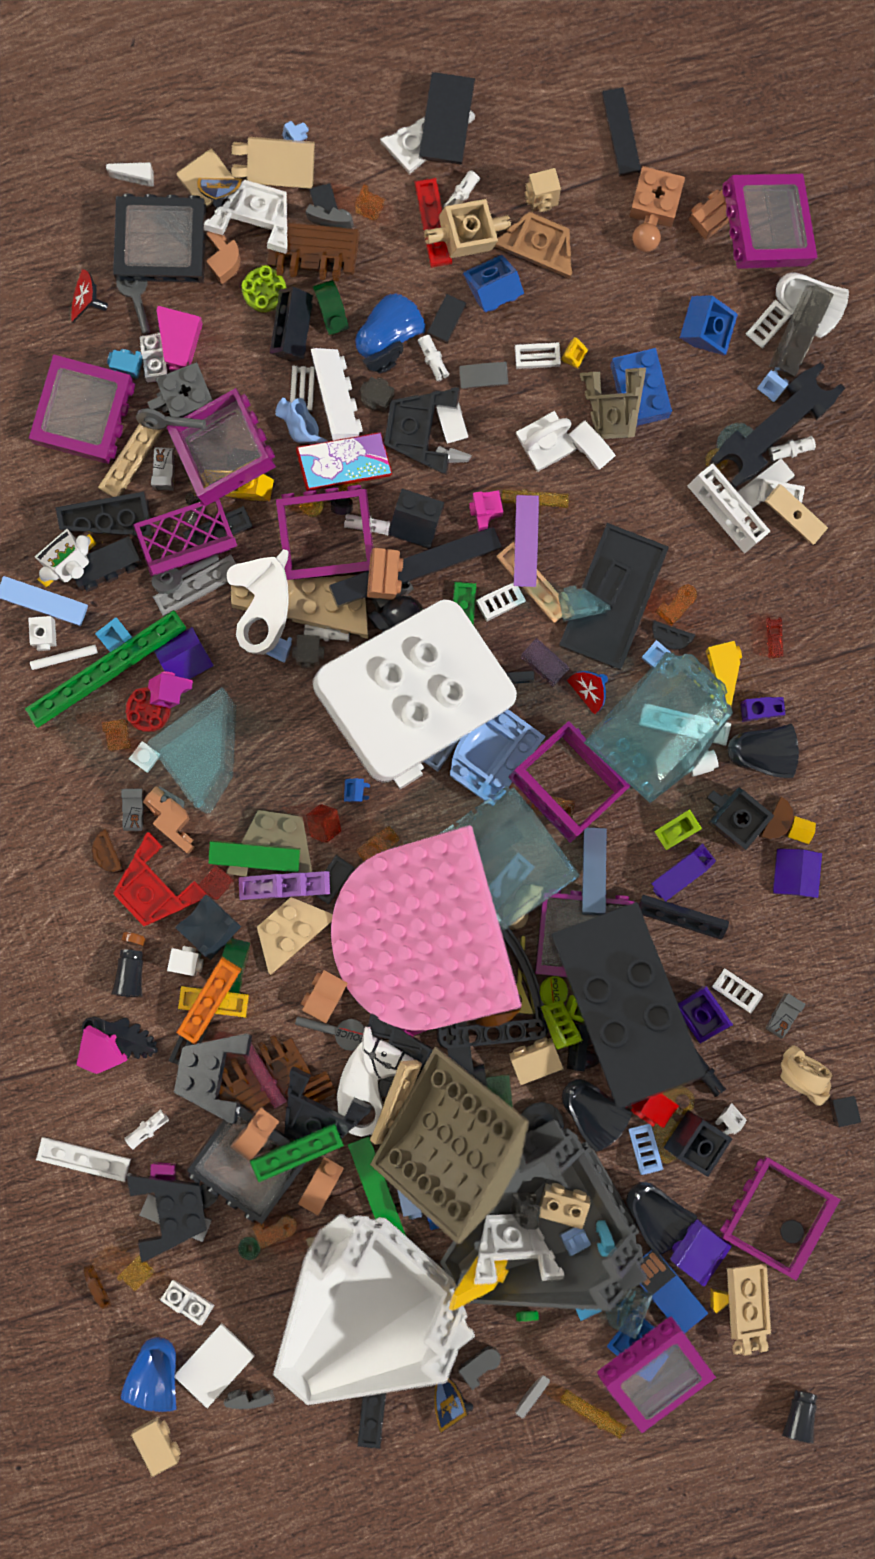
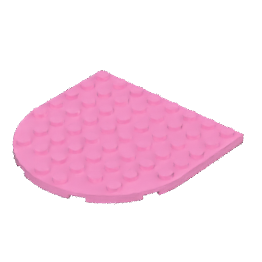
M472 826L378 853L362 863L350 875L339 893L333 911L331 924L332 950L340 976L343 981L348 983L346 987L356 1001L369 1013L375 1014L383 1022L399 1028L429 1030L521 1007Z

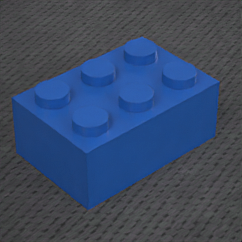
M656 348L615 357L611 362V370L618 394L626 393L625 369L646 367L636 426L668 419L672 413Z

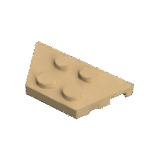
M290 897L258 925L257 929L269 974L272 975L332 922L333 914Z

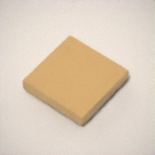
M212 148L177 173V177L189 193L204 198L207 207L213 204L214 200L200 193L197 186L198 178L235 179L231 177V173Z

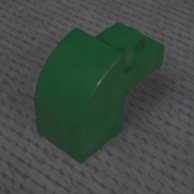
M330 280L312 286L328 335L350 329L335 282Z
M233 938L226 943L222 957L242 969L229 990L230 992L240 993L243 973L249 955L250 942Z

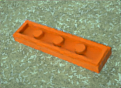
M222 957L176 1033L191 1043L197 1044L242 969Z

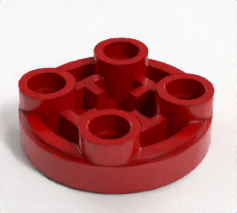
M148 687L136 689L131 694L126 703V716L131 725L143 732H154L166 725L171 715V708L150 704L151 691Z

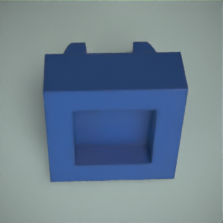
M345 779L344 802L368 800L369 796L363 795V788L370 787V784L364 783V779Z

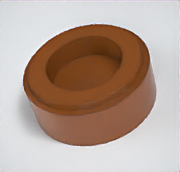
M125 932L121 941L143 946L145 938L135 933Z

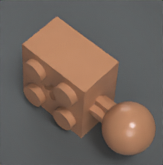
M642 166L629 216L644 221L633 233V243L640 251L650 252L659 245L661 234L656 227L657 224L672 228L685 180L684 176Z

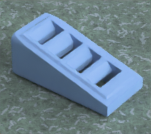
M646 1124L628 1129L639 1173L644 1175L663 1170L651 1125ZM648 1132L649 1136L638 1139L635 1137L636 1134ZM648 1141L651 1143L649 1146L638 1148L640 1143ZM653 1151L652 1155L644 1157L640 1155L643 1152ZM655 1159V1164L643 1166V1162Z

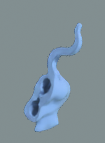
M283 397L276 407V416L286 422L289 434L295 442L300 444L327 442V440L318 436V425L310 415L303 398H297L289 402Z

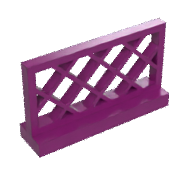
M220 499L214 501L218 510L215 519L203 513L206 505L201 501L133 524L151 577L237 547ZM202 507L201 511L196 510V508ZM192 511L198 514L194 526L182 520L185 512ZM181 514L179 519L174 517L176 515ZM201 516L213 522L208 533L196 527ZM171 518L177 521L173 533L161 528L164 519ZM160 521L158 526L153 524L155 522ZM180 523L192 529L187 540L175 535ZM215 523L224 527L227 536L217 538L211 535ZM150 525L156 528L152 540L142 535L140 527ZM159 530L171 536L166 547L154 542ZM194 530L206 536L203 544L196 545L190 542ZM173 537L185 543L182 551L174 552L168 549ZM208 538L213 539V541L207 542ZM145 541L150 543L148 548L146 546ZM152 544L164 550L161 558L154 561L151 560L149 554ZM187 545L192 546V548L186 549ZM166 552L171 553V555L164 557Z

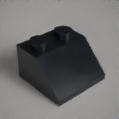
M402 489L395 507L388 536L431 549L444 510V502Z
M688 1109L663 1148L708 1177L733 1138Z

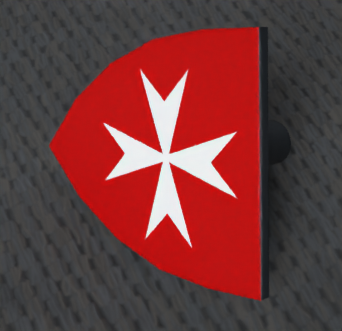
M84 269L81 271L74 292L72 323L89 306L106 311L108 307L107 302L97 299V285L94 283L90 272Z

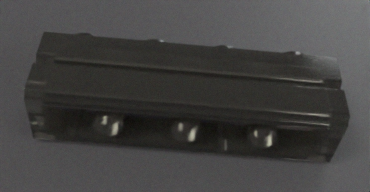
M806 285L769 364V368L782 375L796 377L800 368L799 365L802 364L819 328L818 324L821 323L833 298V293L818 285Z

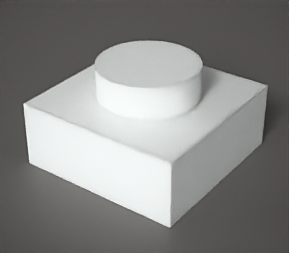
M142 741L129 760L148 773L161 754Z

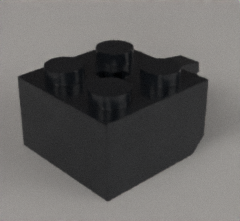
M740 787L736 788L730 796L724 794L722 797L713 790L706 797L715 805L712 809L715 814L708 821V824L742 852L748 849L775 816ZM743 815L745 823L738 824L736 816Z

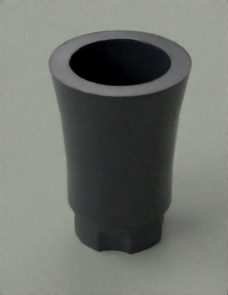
M120 950V958H118L117 972L111 995L143 998L142 951Z
M795 1390L782 1436L801 1442L814 1443V1423L818 1395Z

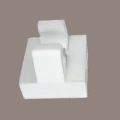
M731 1103L718 1117L716 1124L719 1125L724 1122L728 1126L724 1133L727 1135L731 1133L736 1134L742 1129L747 1120Z

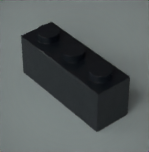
M296 287L279 290L269 354L290 362L304 359L310 315L313 308L312 294Z
M130 536L87 554L89 563L83 568V575L75 579L81 591L86 590V592L96 589L98 584L104 581L107 583L115 581L119 578L118 575L127 572V574L137 571L143 563Z

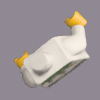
M66 529L35 556L44 566L41 568L37 580L45 587H48L54 580L60 579L63 582H68L71 578H80L84 573L83 568L89 563L86 556L88 550L97 543L90 534L87 536L80 535L75 538Z

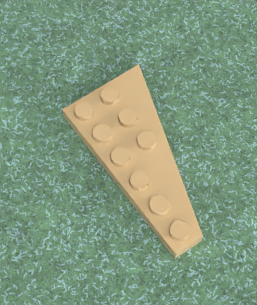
M356 575L287 580L289 597L288 619H292L293 622L323 629L340 630L341 633L358 634L360 637L368 639L366 597L337 607L329 589V585ZM231 585L232 608L247 611L255 595L244 586L237 587Z

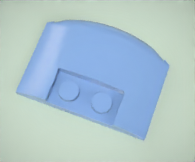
M506 710L460 739L453 754L450 776L494 808L512 783L508 776L536 751L546 736L510 710Z

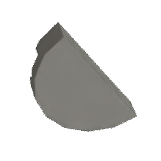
M541 1376L526 1392L515 1411L518 1416L524 1418L550 1383L547 1377Z

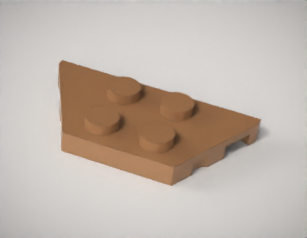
M528 212L518 223L513 224L505 234L497 238L498 242L494 247L569 279L571 278L569 228Z

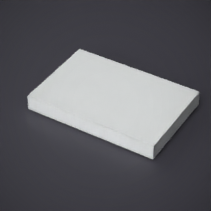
M221 1323L175 1374V1378L208 1408L253 1359L255 1354Z

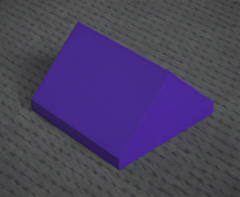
M193 627L180 633L155 650L164 671L172 672L176 677L190 680L214 666Z
M777 849L773 894L818 898L822 853L799 849Z
M706 986L700 987L678 1003L685 1023L699 1043L706 1041L733 1025Z

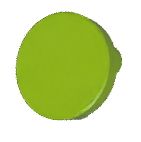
M269 266L254 269L242 282V292L246 303L252 309L259 312L275 310L277 308L279 290L286 288L283 277L277 276L276 270Z

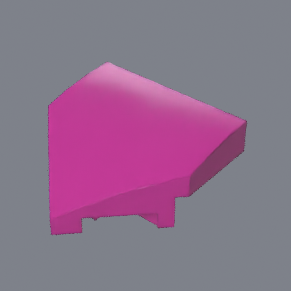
M90 1025L84 1029L77 1066L98 1074L127 1061L128 1058L125 1053L121 1054L116 1045L115 1034L109 1037Z

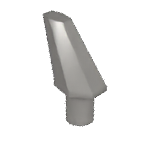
M438 446L436 452L449 454V463L468 462L472 457L470 454L450 448L448 451Z

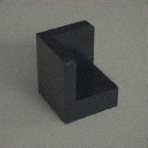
M855 1096L829 1099L835 1126L843 1127L861 1123Z

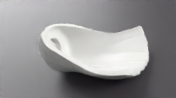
M799 273L784 275L776 286L778 301L792 313L803 327L819 338L827 335L834 329L848 303V289L828 285Z

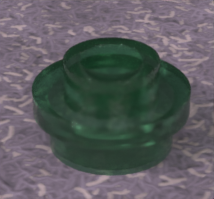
M254 1237L243 1238L238 1246L239 1255L246 1260L257 1258L261 1249L258 1240ZM249 1244L252 1247V1252L248 1249Z

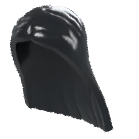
M792 724L773 729L740 733L730 740L728 757L733 764L741 768L752 769L774 777L793 778L796 774L799 759V747L795 728Z
M575 1079L569 1082L562 1092L564 1107L573 1118L582 1137L597 1152L602 1151L615 1142L632 1117L633 1112H631V1109L624 1107L617 1110L612 1098L586 1080Z
M639 1182L628 1191L626 1198L628 1209L635 1218L645 1241L656 1255L670 1251L677 1241H682L687 1234L689 1226L697 1220V1215L679 1205L654 1184Z

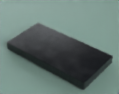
M432 72L419 159L462 165L475 78Z

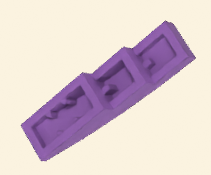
M516 495L514 586L536 587L539 496Z
M329 871L239 877L240 900L330 894Z

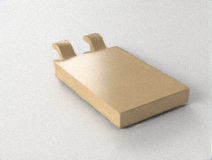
M249 137L248 143L234 142L232 154H248L247 166L233 164L231 177H247V181L263 185L313 188L315 142Z
M756 1263L727 1268L731 1339L736 1340L732 1347L733 1353H742L745 1356L750 1355L755 1350H759V1352L768 1351L766 1335L771 1334L767 1264Z

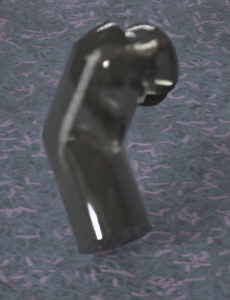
M188 493L185 497L188 506L201 502L197 494ZM202 507L196 508L198 511L202 509ZM191 511L185 522L194 526L198 514Z

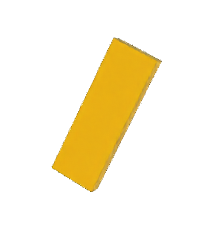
M181 986L178 1009L190 1010L202 989ZM228 992L215 1014L246 1017L249 995Z

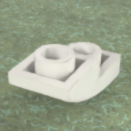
M159 333L140 336L146 382H154L156 378L168 374L164 361L161 335Z
M459 401L457 409L437 407L447 444L468 438Z
M583 421L568 434V437L580 452H584L596 470H600L616 456L606 442L586 421Z
M172 1280L160 1299L176 1312L183 1313L198 1325H203L214 1307L208 1300L175 1280Z

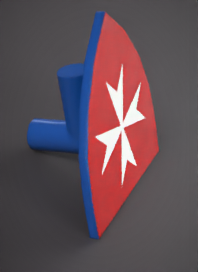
M579 671L573 674L567 682L595 715L605 703L607 676L589 671Z

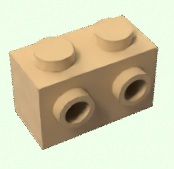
M555 168L529 174L525 198L527 205L531 204L533 211L539 210V212H544L558 205L561 187Z
M552 1038L539 1039L528 1047H517L509 1054L520 1085L563 1069Z
M546 1183L538 1206V1211H541V1213H538L542 1218L583 1229L590 1207V1196H587L581 1190L570 1191L560 1184L552 1183L550 1185Z
M159 1416L134 1429L131 1434L152 1477L177 1464L181 1454L175 1441L172 1442L168 1435L170 1430L167 1423L161 1421Z

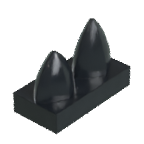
M575 1024L582 1041L568 1047L566 1069L585 1071V1069L598 1065L599 1060L595 1053L587 1050V1046L592 1045L586 1026Z

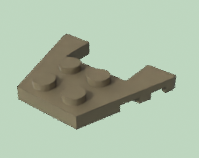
M646 367L625 369L626 393L601 395L600 372L580 373L581 381H585L587 391H585L586 399H590L593 411L590 413L594 428L602 439L635 437Z
M258 810L241 843L301 848L299 871L295 873L312 872L303 817ZM229 866L227 874L247 877L249 868Z

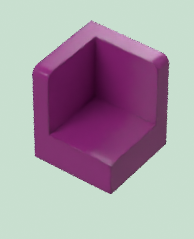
M154 1162L151 1164L150 1176L157 1179L176 1180L177 1163Z

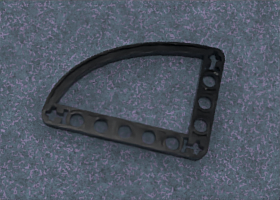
M498 915L496 916L503 941L514 957L524 979L534 1019L511 1021L494 1026L498 1030L496 1040H490L487 1036V1031L491 1027L480 1025L459 1027L458 1023H455L453 1028H448L449 1035L454 1037V1040L450 1041V1045H448L447 1041H443V1036H447V1029L439 1027L436 1028L437 1041L443 1048L451 1049L539 1040L544 1038L548 1032V1026L541 1009L544 1003L540 997V987L535 972L521 944ZM524 1023H526V1028L535 1027V1023H537V1026L541 1027L542 1031L538 1032V1036H536V1032L526 1033ZM512 1025H517L520 1028V1035L517 1038H513L509 1034V1029ZM469 1029L474 1030L476 1033V1039L472 1043L465 1039V1033Z

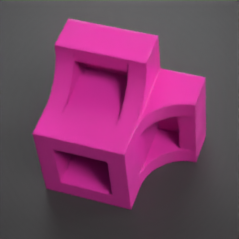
M499 490L473 493L469 508L471 516H476L478 531L480 532L488 529V524L492 519L503 517V508Z
M167 671L153 677L148 683V689L151 691L150 704L167 708L178 705L181 693L192 689L193 680L176 677L174 673Z

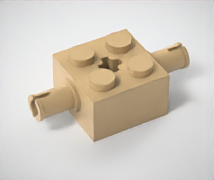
M486 199L445 206L439 215L441 228L425 230L424 238H428L425 240L427 244L445 241L450 258L482 253L493 249L498 242L495 231L508 230L511 227V221H506L510 219L508 215L492 218Z

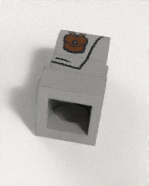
M155 448L151 486L154 490L174 491V448Z

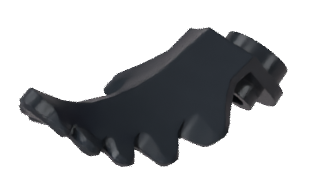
M93 1016L83 1022L82 1032L90 1025L109 1037L115 1034V1043L119 1050L125 1053L127 1058L130 1057L132 1052L136 1059L140 1058V1054L143 1058H147V1055L152 1057L153 1053L158 1052L157 1042L153 1041L154 1037H147L149 1031L144 1030L139 1033L140 1024L129 1027L130 1021L128 1018L124 1017L108 1022Z

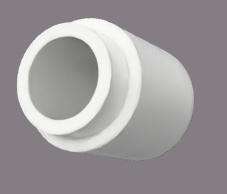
M707 749L686 756L687 760L684 761L687 774L691 773L692 777L712 772L714 768L719 767L714 750L708 751Z

